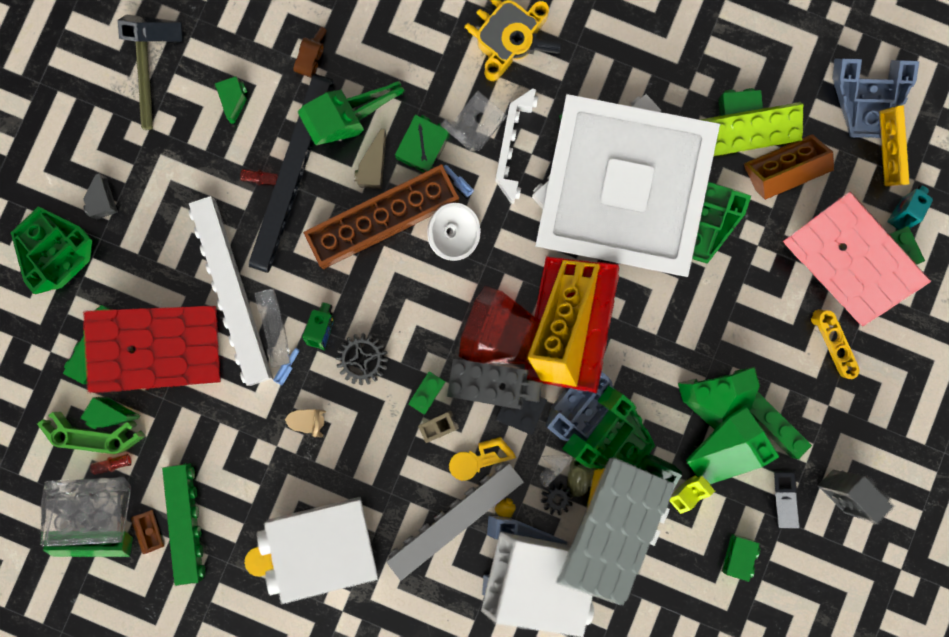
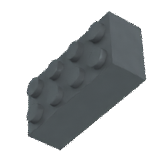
M833 469L817 485L845 514L878 524L894 508L889 502L890 497L883 491H878L875 487V482L868 476Z

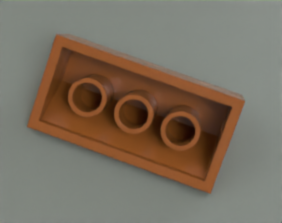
M809 135L802 138V141L793 142L746 162L744 167L755 191L766 200L834 171L833 151L814 135Z

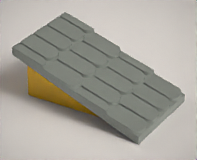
M615 458L609 459L605 469L594 470L587 512L556 583L619 605H624V602L629 597L635 577L639 575L649 544L654 539L662 514H665L675 484Z

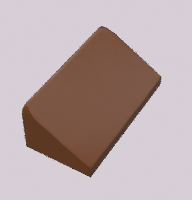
M153 510L131 517L142 554L165 547Z

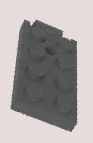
M453 359L447 397L522 410L523 400L540 401L542 383L527 380L528 370ZM502 383L506 384V388L504 390H501L500 385Z

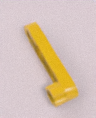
M815 310L811 322L813 325L818 326L839 374L847 379L856 378L860 371L836 315L832 311ZM832 331H836L838 335L835 341H831L829 338ZM840 348L845 350L843 358H839L837 355V351ZM848 367H852L850 374L846 373Z

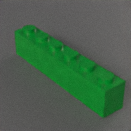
M191 463L162 467L174 585L199 583L204 579L206 570L205 566L202 565L201 559L203 557V547L200 545L199 537H201V527L198 526L197 522L199 508L195 503L197 489L193 485L195 470L191 467Z

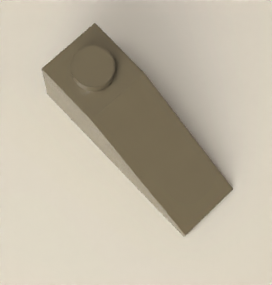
M380 129L359 163L358 170H355L354 180L360 188L382 189L387 135L385 129Z

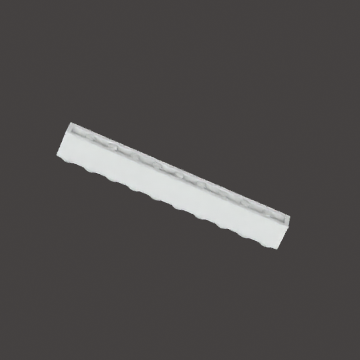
M211 196L189 203L190 210H188V213L196 225L194 232L196 237L200 238L202 244L200 251L203 256H206L207 263L205 266L207 272L213 278L211 285L219 297L217 304L219 309L223 310L225 316L223 323L230 332L228 338L231 346L236 351V354H234L235 361L241 366L242 372H240L242 382L246 383L247 386H252L273 379L217 202Z

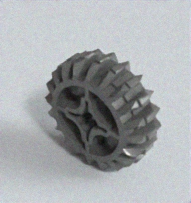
M364 333L361 334V339H359L357 334H354L355 341L348 337V345L343 342L341 343L345 348L344 351L341 349L337 351L342 354V357H336V360H342V363L337 364V368H344L340 371L341 375L348 373L345 380L353 377L352 384H355L357 379H359V385H363L365 379L369 385L371 384V377L374 381H378L375 375L383 376V373L379 371L380 368L387 369V366L382 365V362H388V359L382 356L388 354V352H381V349L385 347L384 344L377 346L380 340L376 338L372 342V335H369L366 340ZM361 344L371 345L376 353L366 354ZM356 346L355 357L347 361L348 353ZM361 354H363L364 357H370L367 358V360H364V365H361V362H354L360 359ZM378 358L375 369L369 373V362ZM349 366H360L363 375L360 376L353 373Z

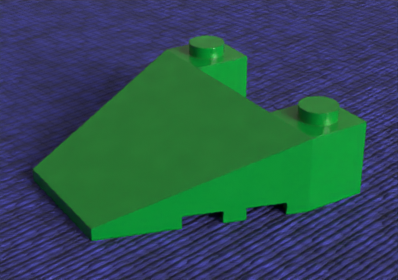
M608 386L597 402L609 411L586 442L576 434H573L563 447V450L587 468L605 469L609 459L615 458L639 469L643 457L651 453L655 444L648 430L644 427L643 420L638 415L635 404L622 393Z

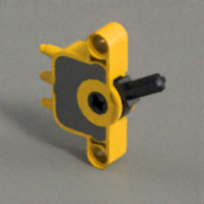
M490 0L497 8L491 16L481 9L477 11L480 18L485 21L481 28L478 30L469 23L465 25L468 32L477 38L478 48L490 57L485 63V77L490 81L498 80L511 65L513 59L519 60L528 54H534V50L560 53V42L536 39V33L545 24L549 14V6L543 1L536 2L527 12L514 1ZM543 11L545 14L540 16L536 12ZM490 67H495L498 69V71L495 73H491L488 69Z

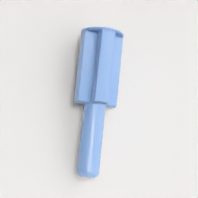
M447 165L444 166L446 173L454 180V185L466 198L474 192L473 188L461 176L458 177Z
M294 348L286 364L283 363L273 379L277 384H284L293 369L291 365L298 355L299 349Z

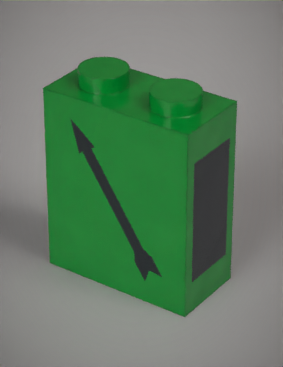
M415 115L395 154L396 160L423 173L433 169L450 137L448 128L440 123L437 125L432 123L426 116L421 115L419 117Z

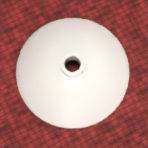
M449 203L439 207L431 216L427 228V237L432 250L441 258L451 261L462 260L468 257L475 250L480 239V224L476 214L468 206L460 203Z

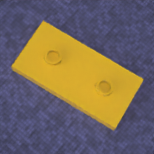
M904 105L879 111L885 186L909 184Z

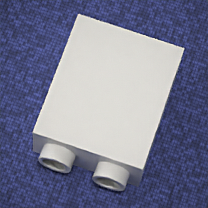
M361 497L268 519L264 523L266 530L257 532L261 555L271 553L274 569L265 572L267 588L270 595L279 593L281 604L378 580Z
M500 532L481 611L496 624L583 637L586 625L592 622L594 616V606L591 602L593 595L556 583L571 545Z

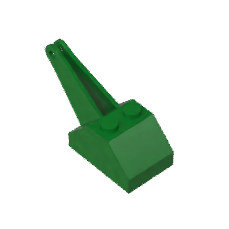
M397 81L388 86L350 98H346L342 90L326 92L303 105L299 109L298 114L315 145L358 136L364 130L360 123L361 119L393 98L401 95L405 90L403 87H400L402 85L401 82ZM369 101H372V102H370V103H368V104H366V105H364V106L358 108L357 110L353 111V108L358 107V106H360V105H362V104H365V103H367V102H369Z

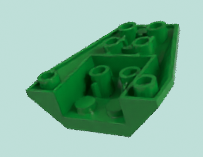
M745 405L729 415L686 461L697 477L703 476L710 484L762 468L777 459L779 455Z

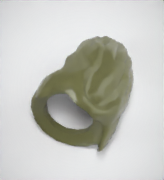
M572 458L567 486L571 489L570 492L574 497H580L587 493L593 479L594 470L598 469L592 468V471L589 472L585 468L578 466L581 463L577 460L574 461V458Z

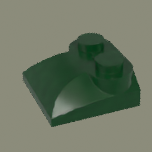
M655 455L643 457L639 467L640 470L671 482L675 486L682 476V471L675 465Z

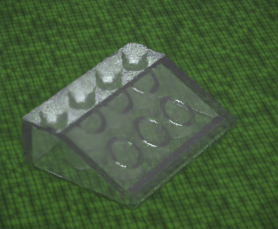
M119 477L45 481L41 499V546L122 542L131 493V486L126 479Z

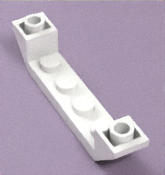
M536 89L529 90L511 102L509 106L495 182L509 202L513 204L515 198L519 199L521 188L518 187V181L504 179V177L508 178L510 167L506 166L507 159L511 160L513 148H510V142L515 141L517 130H514L513 127L514 123H518L520 112L518 111L531 113L532 107L536 108L538 96H535Z

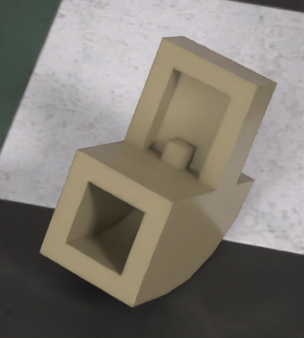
M452 411L446 412L418 426L426 443L459 429Z

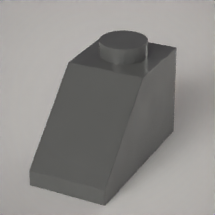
M100 173L96 174L83 198L85 203L83 207L87 216L98 220L118 213L107 177Z

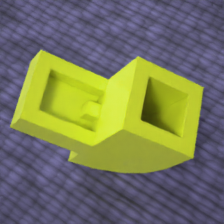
M695 475L681 484L672 493L669 501L681 514L692 510L699 500L710 497L715 490L703 476L697 478Z

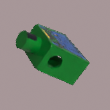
M322 302L319 311L312 310L302 336L306 345L322 350L326 349L334 322L332 315H330L332 305Z

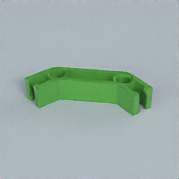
M61 411L52 412L48 415L55 421L58 426L57 429H54L50 420L43 419L37 423L53 446L76 450L118 454L127 451L145 437L141 430L133 434L134 437L129 440L125 436L128 430L137 426L135 421L126 422L114 432L74 428ZM62 432L66 436L64 442L61 439ZM116 439L120 442L119 448H116L114 445Z

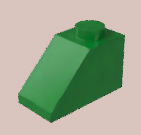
M237 76L215 83L226 118L231 124L236 122L247 100L245 96L247 92L245 83L243 81L240 82Z

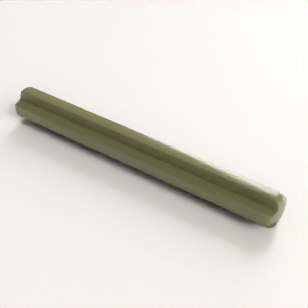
M136 42L141 128L143 130H152L147 42Z

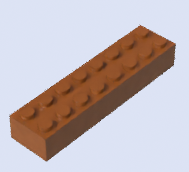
M441 164L303 233L319 266L325 269L431 217L439 207L445 204L459 203V197Z

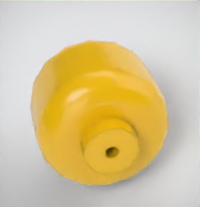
M510 498L502 499L495 507L496 514L501 517L511 518L516 510V506Z

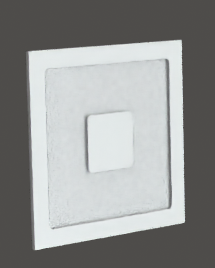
M567 94L535 247L688 277L720 124Z

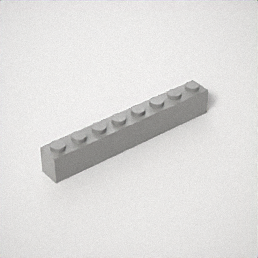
M503 462L495 468L496 473L491 477L489 474L479 481L481 485L476 489L471 487L464 493L466 497L461 501L456 499L449 505L451 509L446 513L441 511L434 517L435 521L431 525L426 523L418 530L420 533L416 537L411 535L403 542L404 546L401 549L395 548L388 554L389 558L386 563L400 581L524 482L509 462L506 465Z

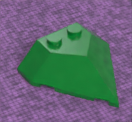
M755 367L736 370L732 375L703 381L692 379L678 382L683 402L714 430L729 415L746 405L748 410L751 411L760 387Z

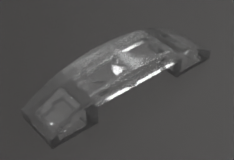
M274 289L254 293L258 312H260L271 368L290 364L287 336Z

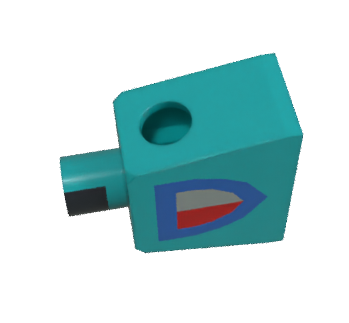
M920 185L917 189L905 195L887 222L898 230L907 226L911 228L922 222L933 201L932 197L927 195L929 192L928 188Z

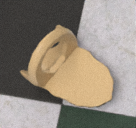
M320 409L296 410L288 414L285 421L288 427L294 431L312 433L313 437H323L320 429L324 425L322 414L326 413V411Z

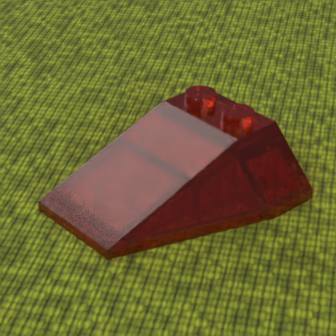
M485 286L473 304L461 336L459 357L471 362L484 364L532 365L528 355L541 321L504 292Z

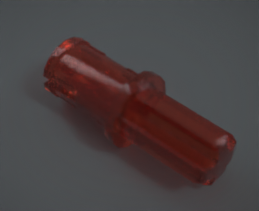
M242 169L240 174L241 181L255 182L258 185L262 183L275 185L278 174L267 173L262 170L249 171Z
M129 454L115 458L108 457L107 460L91 464L90 470L93 475L107 471L114 472L115 469L131 466V457Z

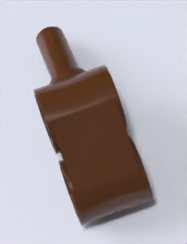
M324 27L319 28L314 38H303L294 64V72L309 78L316 74L318 63L315 60L320 59L324 47L320 43L326 33Z

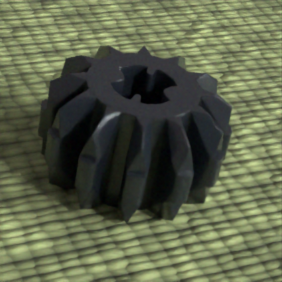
M553 482V489L546 485V489L549 492H541L543 496L547 497L541 499V503H547L543 508L548 510L551 507V515L557 510V514L560 516L562 514L561 509H564L566 513L569 511L566 505L573 506V503L568 501V499H572L574 496L573 494H568L571 490L569 487L564 489V483H560L559 488H557V483ZM555 494H558L560 497L562 496V499H559V503H556L554 500L552 501L555 498Z

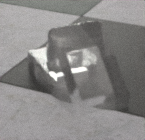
M542 455L552 467L550 469L547 467L540 474L541 479L539 481L547 487L573 459L569 455Z

